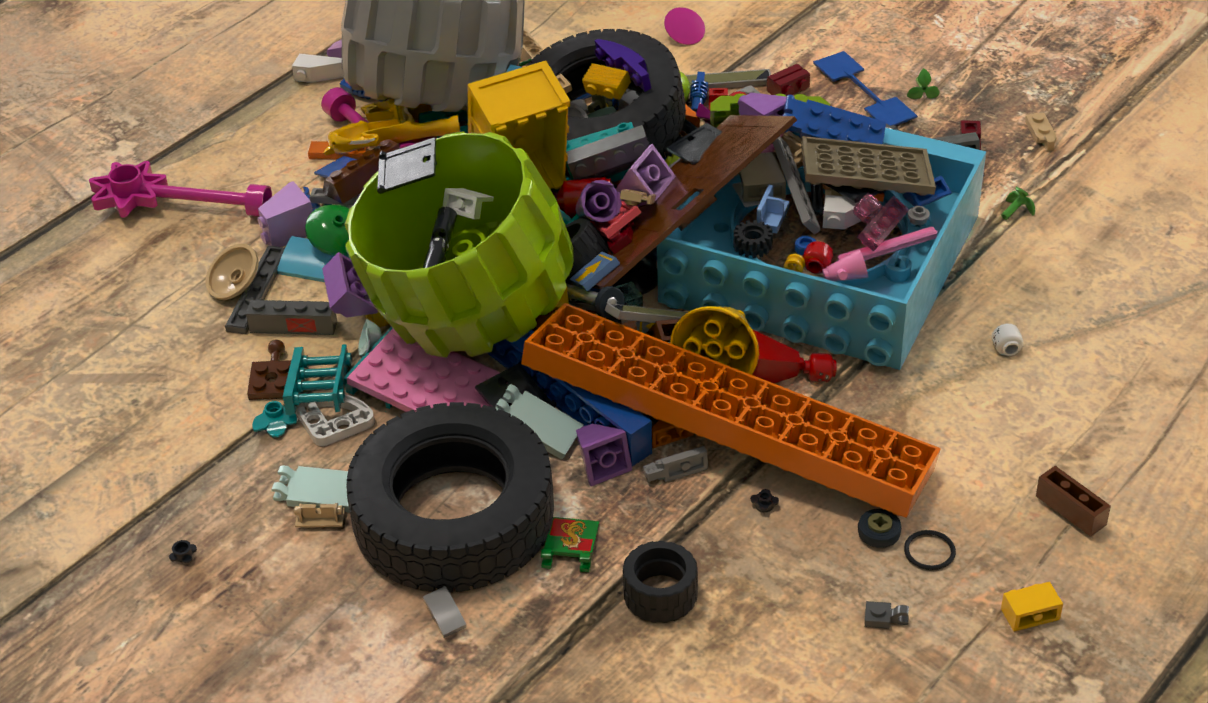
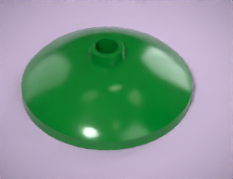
M324 205L310 213L306 221L305 232L308 240L315 248L333 256L338 252L344 256L348 255L346 243L349 240V234L345 228V222L349 208L341 205Z

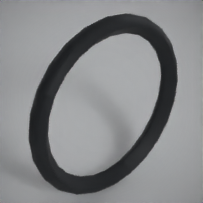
M934 530L915 532L907 538L904 544V552L907 559L915 566L926 570L942 569L951 564L956 555V548L952 540L945 534ZM935 535L948 543L951 554L941 564L926 565L916 561L911 556L909 545L918 536Z

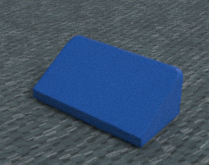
M941 175L934 178L936 186L934 195H919L913 192H906L903 194V197L914 207H923L951 195L952 192Z

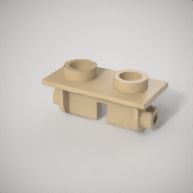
M338 503L320 504V508H316V504H299V506L294 508V514L297 516L295 528L343 527L345 508H343V505H338Z

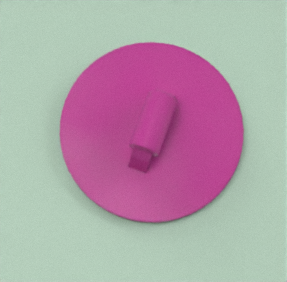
M678 7L670 10L665 16L664 26L666 32L676 42L692 45L698 43L704 37L705 24L702 18L693 10Z

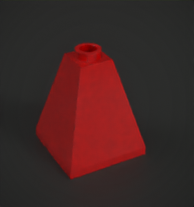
M753 330L758 342L759 358L752 375L774 384L798 376L799 370L804 368V358L800 357L799 351Z

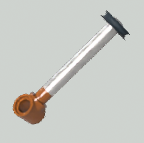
M567 284L569 298L595 305L598 316L608 320H613L615 317L605 311L607 303L624 305V295L618 288L607 286L598 293L591 290L585 291L577 286Z

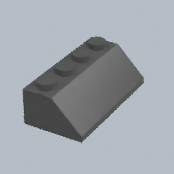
M643 125L567 151V163L574 180L608 177L630 169L650 144Z

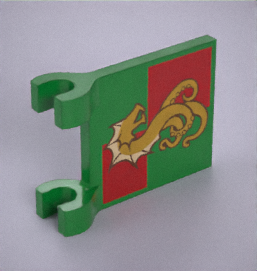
M553 517L545 547L541 552V558H543L541 568L551 569L553 555L580 557V571L590 572L599 521Z

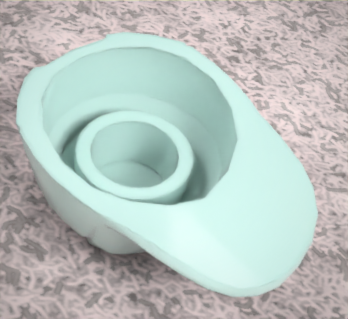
M368 319L365 320L358 344L360 356L365 355L382 337L381 329Z

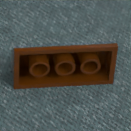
M390 139L384 140L376 148L364 152L360 158L352 160L342 169L332 172L329 177L324 179V195L344 204L362 193L363 186L379 170V153L381 151L389 153L401 149L399 143Z

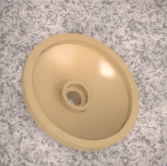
M235 244L223 250L214 259L206 275V289L209 294L218 300H228L243 293L256 277L259 265L257 252L247 244Z

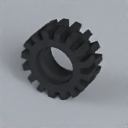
M747 220L746 224L741 222L739 226L735 227L733 231V248L735 252L739 251V255L745 254L746 258H749V255H752V258H756V255L763 257V254L767 255L772 250L773 233L772 228L768 224L764 225L762 221L757 223V220H753V223H750V220Z

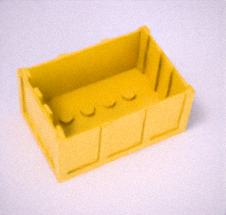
M545 60L467 84L468 133L485 134L491 132L505 136L514 148H522L527 153L548 187H550L549 189L554 188L556 190L561 188L563 182L566 181L565 167L566 161H568L566 145L567 133H569L568 107H570V99L547 61Z

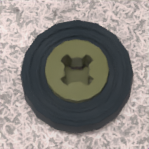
M885 509L866 511L858 522L859 537L864 543L872 547L886 548L892 546L899 540L901 535L900 519L897 515Z

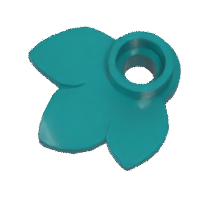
M271 401L265 405L263 413L254 418L252 428L254 432L266 430L271 437L278 438L285 434L287 425L297 423L296 414L286 415L285 407L280 402Z

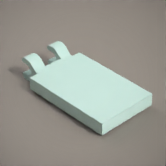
M510 384L502 397L503 399H500L496 404V410H503L510 413L511 416L514 415L534 430V433L536 432L546 451L563 460L577 437L576 430L583 427V424L527 391L522 395L516 386Z
M282 465L278 470V475H281L280 480L275 482L271 489L272 492H275L273 500H284L287 502V506L291 507L299 506V504H316V508H320V504L338 503V505H343L345 512L350 513L346 489L348 471L298 466L297 471H294L289 466Z

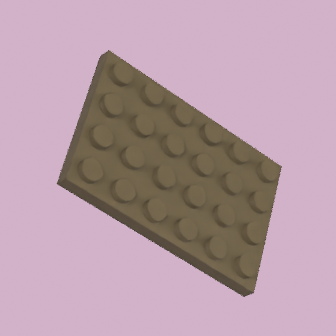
M802 136L801 148L805 182L815 185L825 183L835 187L842 185L852 186L856 189L873 188L877 191L893 190L898 193L913 192L919 195H934L936 186L927 149Z

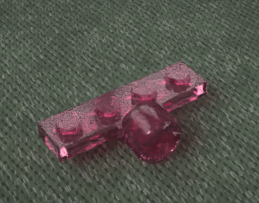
M871 194L864 195L852 210L853 214L863 223H867V226L857 238L874 252L909 209L895 196L882 207L881 203Z

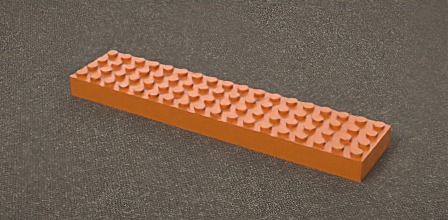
M564 303L524 343L521 364L530 367L532 370L543 372L552 378L560 379L570 383L572 386L580 387L590 391L592 394L600 395L615 403H620L635 411L650 415L657 420L665 421L677 428L685 429L695 433L697 436L705 437L720 445L735 449L742 454L750 455L762 462L780 467L784 471H790L807 480L815 481L825 485L827 488L835 489L852 498L860 499L872 506L890 511L897 516L907 518L931 477L941 448L567 303Z

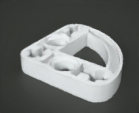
M346 394L345 403L341 404V408L352 412L329 421L326 420L319 408L334 407V401L300 403L296 409L297 417L313 442L318 446H327L365 431L375 423L371 408L363 401ZM313 419H318V420H319V422L314 423V424L308 423L309 421H311V420H313ZM341 425H349L346 429L338 428Z

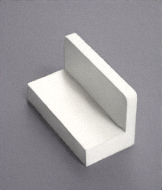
M445 188L443 207L445 209L450 207L461 216L480 219L482 202L493 201L494 197L464 188Z

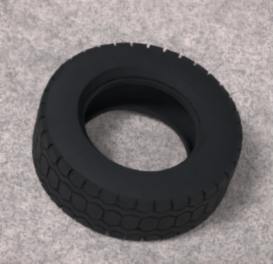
M601 29L589 31V34L586 31L576 34V37L572 35L564 38L563 42L559 40L550 45L551 48H545L540 52V55L537 54L530 61L531 63L527 64L529 66L546 60L555 76L562 74L571 84L572 90L566 94L570 102H572L574 99L587 94L582 79L586 72H588L591 63L606 66L605 62L602 59L599 60L595 54L596 46L594 40L602 39L621 44L645 59L651 89L644 92L630 78L631 83L627 89L636 91L640 95L627 107L601 117L578 118L568 116V141L616 127L621 123L632 122L633 128L643 125L649 144H653L660 155H662L663 152L667 151V147L675 142L683 128L686 108L677 62L669 49L651 36L632 30L628 32L625 29H616V31L615 29H603V32H601ZM566 166V167H565V176L570 177L569 172H568V169H567V166Z
M450 402L449 406H447V403L433 404V408L430 405L416 408L417 412L410 410L400 414L401 418L396 416L387 421L386 425L382 424L374 430L373 434L371 433L363 441V444L359 446L355 456L352 458L347 474L346 489L351 523L357 544L367 561L385 577L389 576L390 580L401 585L403 583L404 586L413 589L420 587L422 591L434 592L436 588L438 590L444 586L449 592H453V588L456 589V592L469 591L470 586H473V589L488 586V581L490 584H494L503 580L504 575L509 577L519 570V567L522 568L531 561V557L534 558L541 549V546L544 545L554 514L551 465L548 453L541 439L522 420L514 415L511 416L510 413L503 410H496L494 407L483 405L481 408L480 404L466 403V406H464V402ZM469 472L484 475L494 480L503 489L500 496L489 507L472 515L455 519L423 518L412 514L400 504L404 494L413 485L443 473Z

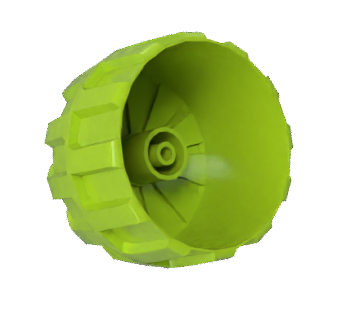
M463 131L445 134L436 139L437 165L436 176L379 194L377 192L378 172H376L363 186L364 189L354 206L349 209L345 222V228L349 234L346 251L372 304L407 344L418 342L427 354L447 358L449 353L453 351H466L469 356L492 352L493 344L504 339L509 342L517 341L533 330L537 325L535 319L539 315H546L551 312L564 294L567 287L565 280L570 274L574 261L573 246L563 221L560 207L527 153L522 148H514L505 136L491 132L477 134L465 133ZM445 188H464L493 196V201L482 202L480 219H472L457 214L448 251L445 254L446 261L432 267L423 268L437 212L443 207Z

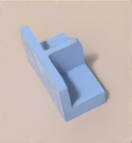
M768 185L757 208V223L762 221L764 225L768 224L772 228V233H778L789 209V201L773 197V185Z

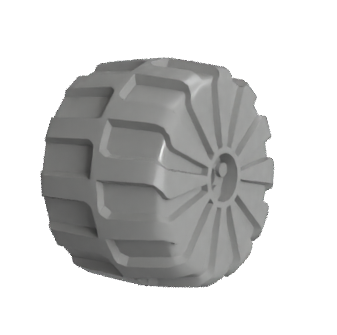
M345 0L341 22V53L344 79L354 90L365 91V96L375 100L395 99V105L414 109L419 104H426L431 106L432 111L458 112L462 109L468 112L467 84L506 73L510 64L519 66L523 49L525 0Z

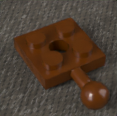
M272 340L269 343L270 361L252 362L247 392L249 400L283 399L291 360L279 361L280 356L285 351V345L282 341ZM276 378L275 381L268 382L269 379Z

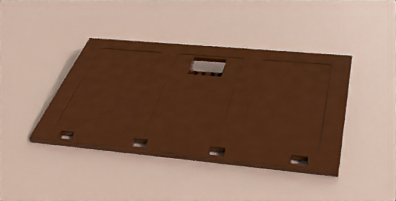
M730 115L716 127L722 133L715 138L702 154V158L698 163L692 165L680 159L670 168L676 177L655 203L638 207L641 213L633 219L632 242L616 254L609 247L607 253L616 257L620 265L592 288L602 289L614 285L677 227L680 231H683L717 200L714 194L797 121L795 116ZM695 192L700 193L682 210H677Z

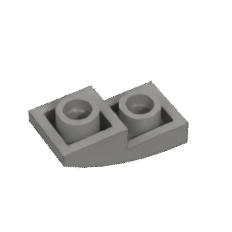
M445 586L423 596L432 618L435 619L444 638L467 627L456 603Z

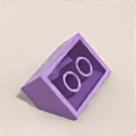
M338 252L322 268L330 309L334 313L341 314L346 318L378 313L379 311L372 304L358 274L353 269L354 266L351 259Z

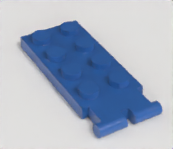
M787 95L783 116H795L797 121L784 133L788 131L800 133L799 137L801 138L806 136L883 144L886 128L885 121L812 100L803 102L796 100L793 95Z

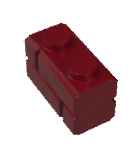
M799 64L790 66L767 77V92L771 95H794L810 87V72L803 69Z

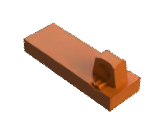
M311 141L308 157L309 159H339L346 156L358 159L363 156L364 152L368 151L369 147L360 148L348 153L324 155V150L329 146L328 141Z

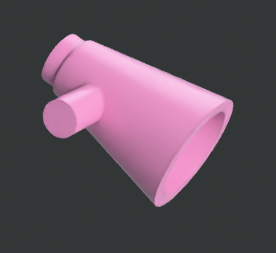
M859 249L822 269L824 278L834 282L868 278L866 264Z

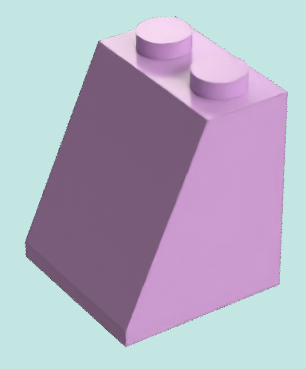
M651 144L631 166L616 190L620 194L621 190L624 189L645 192L647 196L656 194L657 200L676 176L654 145ZM647 200L645 202H641L640 205L637 206L640 207L646 205Z
M292 181L258 208L260 217L257 220L262 228L261 239L265 245L283 247L287 245L291 236L307 237L305 225L308 216L313 211L312 204L302 190Z

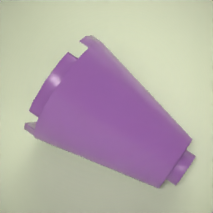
M595 180L587 184L582 190L575 207L577 216L599 223L610 221L620 212L622 205L620 193L617 192L612 183L605 180Z

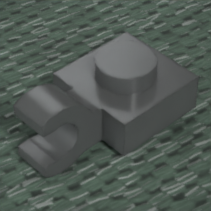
M866 601L864 627L890 629V623L908 625L909 606L898 605L891 609V603Z

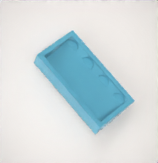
M291 236L280 259L277 273L325 282L322 268L334 256L319 251L307 238Z

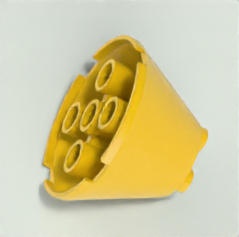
M716 306L696 308L681 317L671 334L670 344L752 375L757 366L759 358L758 342L745 318L744 312L741 310Z

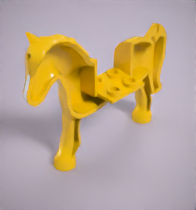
M395 99L368 104L361 107V110L366 115L369 123L361 120L358 123H351L328 134L329 146L324 150V155L348 153L364 147L379 146L380 142L388 139L401 143L429 136L460 132L458 115L452 116L449 119L416 123L415 120L419 119L420 113L432 111L430 105L419 104L414 109L395 105Z

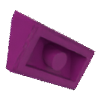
M699 103L696 113L697 118L704 123L710 124V110L702 103Z

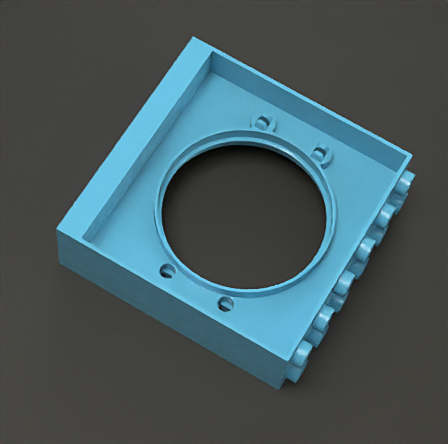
M885 128L884 145L927 149L933 177L936 178L942 175L952 194L923 206L930 212L929 219L923 225H914L910 222L908 211L914 206L903 197L904 193L887 190L883 192L885 195L883 202L869 200V205L885 212L897 224L902 235L932 226L937 231V237L933 240L896 251L887 260L867 269L868 278L835 282L824 277L812 276L767 264L757 257L752 258V255L746 258L745 254L741 256L739 251L735 252L733 248V231L735 227L739 225L749 212L759 206L745 207L732 185L741 182L740 175L737 174L714 194L717 200L683 231H680L677 227L657 245L658 302L673 309H684L687 311L706 306L731 307L743 311L751 329L784 337L794 343L801 342L823 348L833 354H844L866 360L876 366H887L900 370L978 218L986 151ZM792 132L799 137L800 133ZM803 165L798 168L806 192H811V183L805 182ZM786 180V195H789L791 191ZM695 192L677 210H682L700 193Z

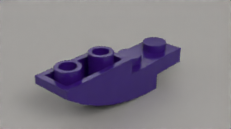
M602 39L594 40L596 46L595 54L599 60L602 59L607 67L628 71L629 77L636 86H639L644 92L651 89L649 73L647 72L644 58L621 44Z

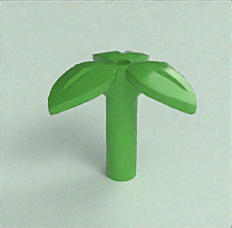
M923 68L916 78L919 87H913L907 93V97L911 99H920L923 92L926 93L927 98H936L940 92L936 86L928 87L931 82V76Z
M1016 186V191L1010 192L1006 198V202L1012 204L1001 214L1005 220L1021 205H1026L1032 216L1035 214V205L1032 199L1026 197L1029 194Z

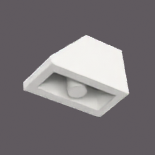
M826 195L823 228L846 229L868 218L869 198L854 203L844 196Z

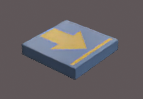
M601 252L573 275L570 281L573 285L589 291L620 265V262L616 257Z

